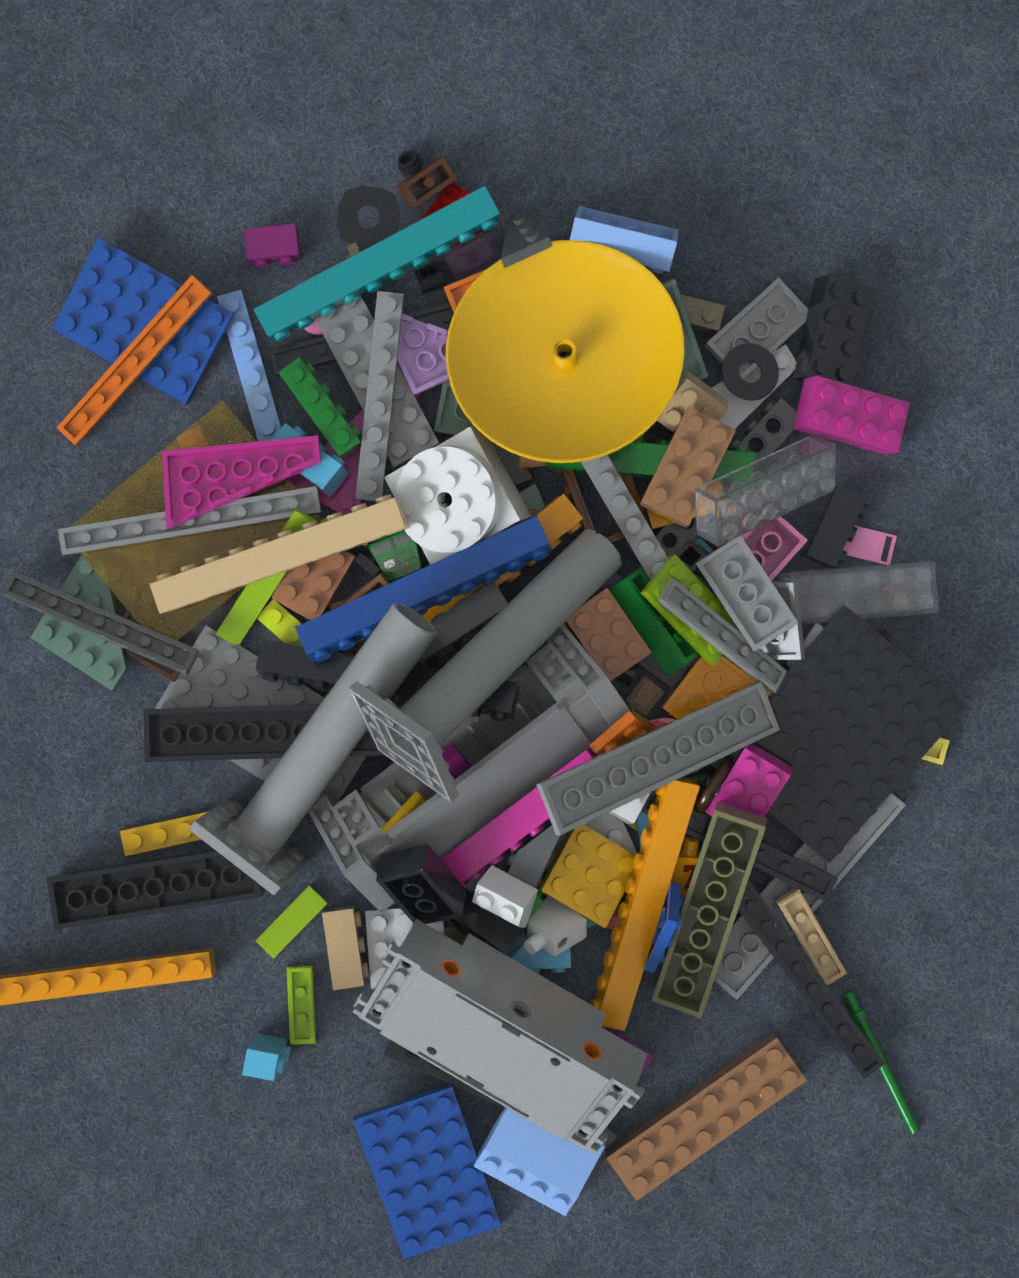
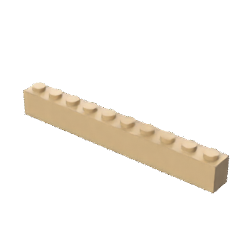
M386 495L375 499L377 503L375 505L367 507L366 503L352 507V513L342 516V513L338 512L327 516V522L317 524V521H312L301 525L303 529L301 531L293 533L292 529L278 533V539L269 542L268 538L253 542V548L244 550L242 546L228 551L230 556L221 559L219 555L204 559L205 564L196 567V564L193 563L181 567V573L172 576L171 572L158 575L156 576L157 581L149 585L159 614L185 607L408 529L409 525L400 498H391V495Z

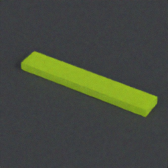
M295 508L281 532L292 529L293 533L303 530L301 525L317 520ZM287 571L246 585L215 635L232 645H240Z

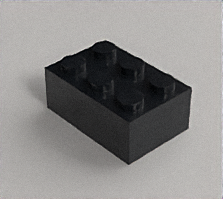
M428 843L381 854L376 881L413 924L416 919L424 924H430L462 917L466 889Z

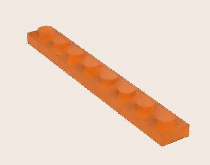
M191 275L56 428L74 445H79L213 293L195 275Z

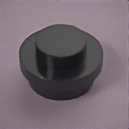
M413 150L403 152L398 158V168L404 175H411L417 172L423 163L421 155Z

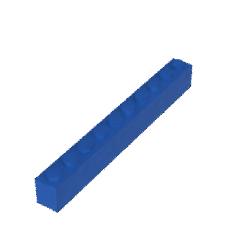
M537 516L295 628L307 656L313 662L324 661L331 657L332 653L338 650H348L356 642L364 638L368 639L394 602L402 603L423 615L428 611L427 609L433 606L445 605L459 594H469L483 583H493L507 572L519 571L526 563L546 558L548 553L552 552V549Z

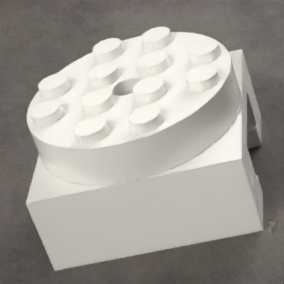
M474 426L468 427L434 448L417 454L406 465L384 477L394 497L400 498L409 525L405 532L421 546L430 565L532 517L493 443ZM446 493H449L452 497L450 506L447 503H443L445 502Z

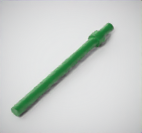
M852 990L844 992L843 996L851 1010L849 1014L852 1020L858 1025L861 1032L885 1063L879 1070L910 1133L918 1132L920 1128L866 1020L868 1016L864 1008L860 1007Z

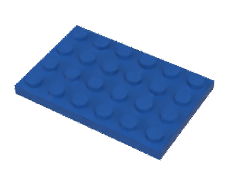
M98 237L52 329L114 363L183 284ZM208 299L139 378L182 403L188 404L235 313Z
M452 1083L353 1116L354 1125L403 1259L502 1226L485 1174L474 1167L477 1152Z

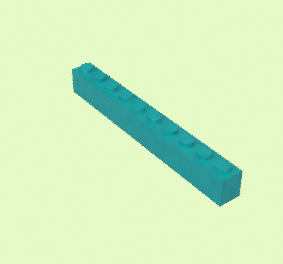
M483 186L253 310L268 338L271 341L275 339L277 342L282 341L291 335L290 331L298 327L300 329L307 328L314 323L313 319L320 315L327 317L337 310V306L343 303L349 305L360 298L359 295L367 290L369 293L378 290L383 286L382 282L390 278L396 280L406 274L405 270L410 267L419 268L429 261V257L435 254L441 256L452 249L451 246L459 241L461 244L466 243L475 237L474 233L482 229L488 231L498 224L497 221L500 220V213L487 188Z

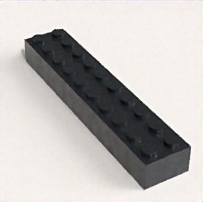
M403 702V704H394L400 709L406 702ZM320 704L143 709L145 762L282 758ZM367 730L349 756H379L384 754L378 751L369 730Z

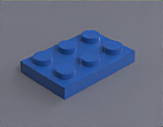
M671 881L651 948L644 965V971L654 973L658 964H663L666 947L670 948L673 943L674 930L678 931L680 929L682 915L679 914V911L682 908L684 896L680 895L681 884Z

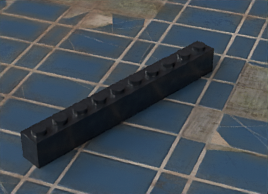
M262 640L255 670L266 681L277 682L278 679L287 680V683L293 686L301 687L304 683L312 685L314 689L327 691L328 688H332L356 655L334 652L331 654V657L324 661L313 662L307 656L303 646ZM415 665L390 700L397 704H403L404 701H408L440 669ZM505 681L470 716L480 717L481 714L490 715V718L496 721L514 720L520 693L518 683Z

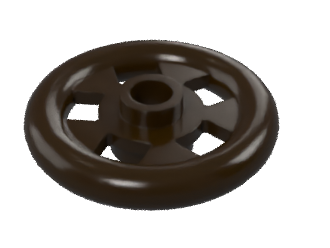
M725 759L713 777L710 776L703 787L704 791L694 807L696 813H703L712 798L716 797L721 790L723 780L732 767V762L729 759Z

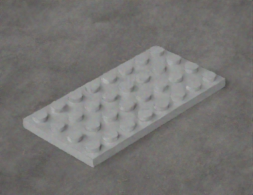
M205 625L193 645V648L198 649L200 653L190 673L185 675L180 672L176 680L170 682L155 709L321 704L325 697L304 684L299 687L288 684L287 680L278 679L277 682H270L262 679V676L255 670L258 660L257 655L238 644L232 645L215 635L216 630ZM348 756L320 796L325 793L337 804L366 756ZM281 758L237 759L230 761L265 781Z

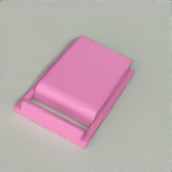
M854 525L858 529L852 542H846L843 549L847 551L846 555L890 566L897 536ZM886 536L892 537L887 560L884 562L881 561Z

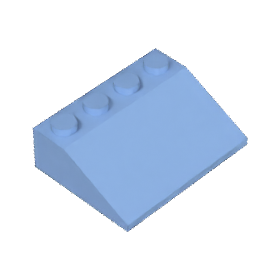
M505 1107L480 1146L474 1167L566 1216L583 1189L606 1143L594 1154L567 1139H559Z

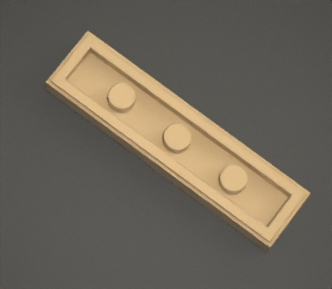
M794 888L775 900L807 958L826 985H830L847 974L800 889Z

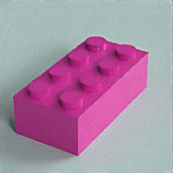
M820 376L805 378L793 429L885 455L899 453L910 402Z

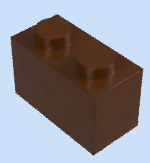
M444 156L436 157L395 187L408 207L416 208L454 182L457 177Z

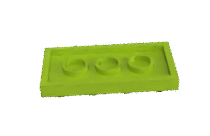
M671 555L642 590L641 594L710 666L716 665L723 654L657 601L668 580L672 578L677 580L739 632L740 630L722 603L676 555Z

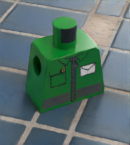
M405 530L368 545L369 550L389 581L403 578L427 567L426 556L421 546Z

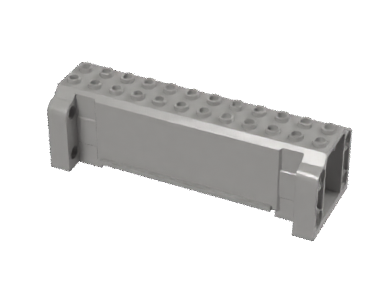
M564 624L546 640L548 645L526 660V663L529 665L528 667L524 664L506 680L517 682L520 688L514 720L506 719L505 722L491 719L490 715L481 714L480 717L469 716L440 745L443 750L453 743L472 766L455 779V787L459 796L452 803L394 762L361 787V793L354 790L337 804L324 793L309 809L308 813L343 875L380 912H383L395 903L376 881L381 854L428 843L439 858L442 859L536 788V784L548 779L585 751L592 742L630 711L607 676ZM415 791L427 800L385 833L382 831L386 823Z

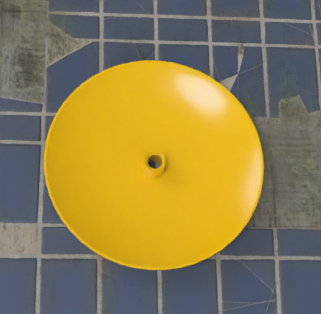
M558 240L551 241L552 247L504 268L500 259L473 282L460 300L450 323L446 342V366L451 389L457 403L474 427L485 437L507 451L528 459L551 463H574L596 459L620 450L643 435L659 419L672 400L679 384L684 361V335L680 317L671 296L662 283L645 266L632 257L602 244L588 241ZM562 352L571 353V355L566 358L559 356Z

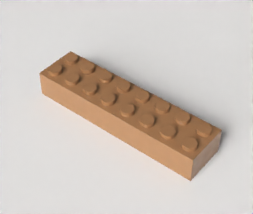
M772 1032L605 1151L606 1159L634 1199L638 1201L807 1080Z

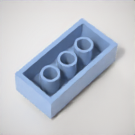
M579 206L574 219L570 240L588 241L608 246L632 257L643 266L649 267L648 269L652 272L664 273V271L670 272L678 239V229Z

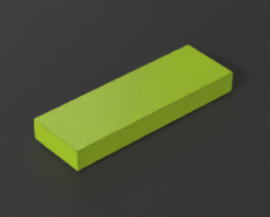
M309 885L256 939V942L274 959L328 902Z
M313 965L287 966L290 1045L316 1044Z

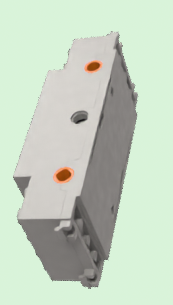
M416 919L400 947L393 941L384 954L383 958L385 959L382 963L387 968L372 994L368 996L365 991H362L354 1004L353 1013L381 1030L380 1034L559 1139H567L594 1154L608 1139V1134H603L602 1132L623 1105L631 1109L645 1092L643 1087L637 1086L647 1054L602 1028L606 1013L471 934H468L462 945Z

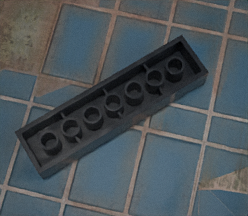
M215 849L56 874L47 878L54 930L258 898L265 894L264 887Z

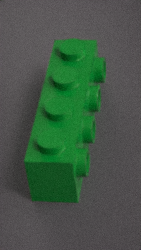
M299 357L278 372L342 460L361 447L359 438L362 437V434L354 423L350 426L344 419L347 413L339 402L334 405L329 399L332 393L324 382L318 384L313 377L317 372L309 361L303 363Z
M640 567L608 590L667 676L687 665L698 655V652L641 594L650 580Z

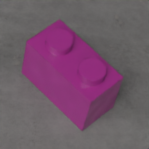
M295 223L244 229L247 260L250 265H255V268H267L273 262H280V265H293L296 263L295 260L301 259L298 228Z

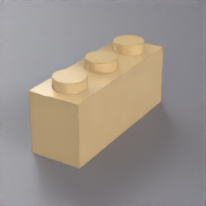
M355 906L324 910L322 916L333 990L364 986L366 983L365 978H369L370 975L368 963H363L362 953L366 952L364 937H359L358 927H362L361 912H356Z

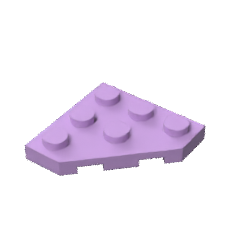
M402 314L397 364L413 396H416L449 380L446 366L448 330L429 323H423L413 319V317Z

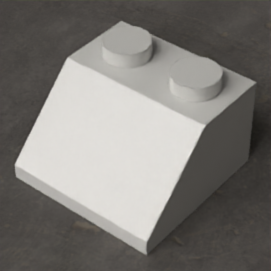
M492 865L477 883L472 902L518 927L525 928L528 924L538 889Z

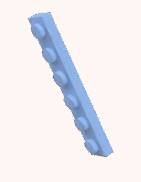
M238 290L217 296L219 305L235 313L227 329V334L258 441L272 440L282 427L243 292Z

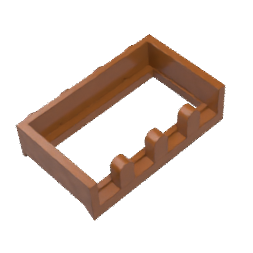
M556 470L557 474H563L566 484L562 485L565 495L568 499L572 498L575 508L583 517L580 521L583 530L592 529L595 531L573 471ZM620 475L651 528L643 506L639 505L641 500L632 476ZM620 532L606 538L611 543H615L625 539V536Z

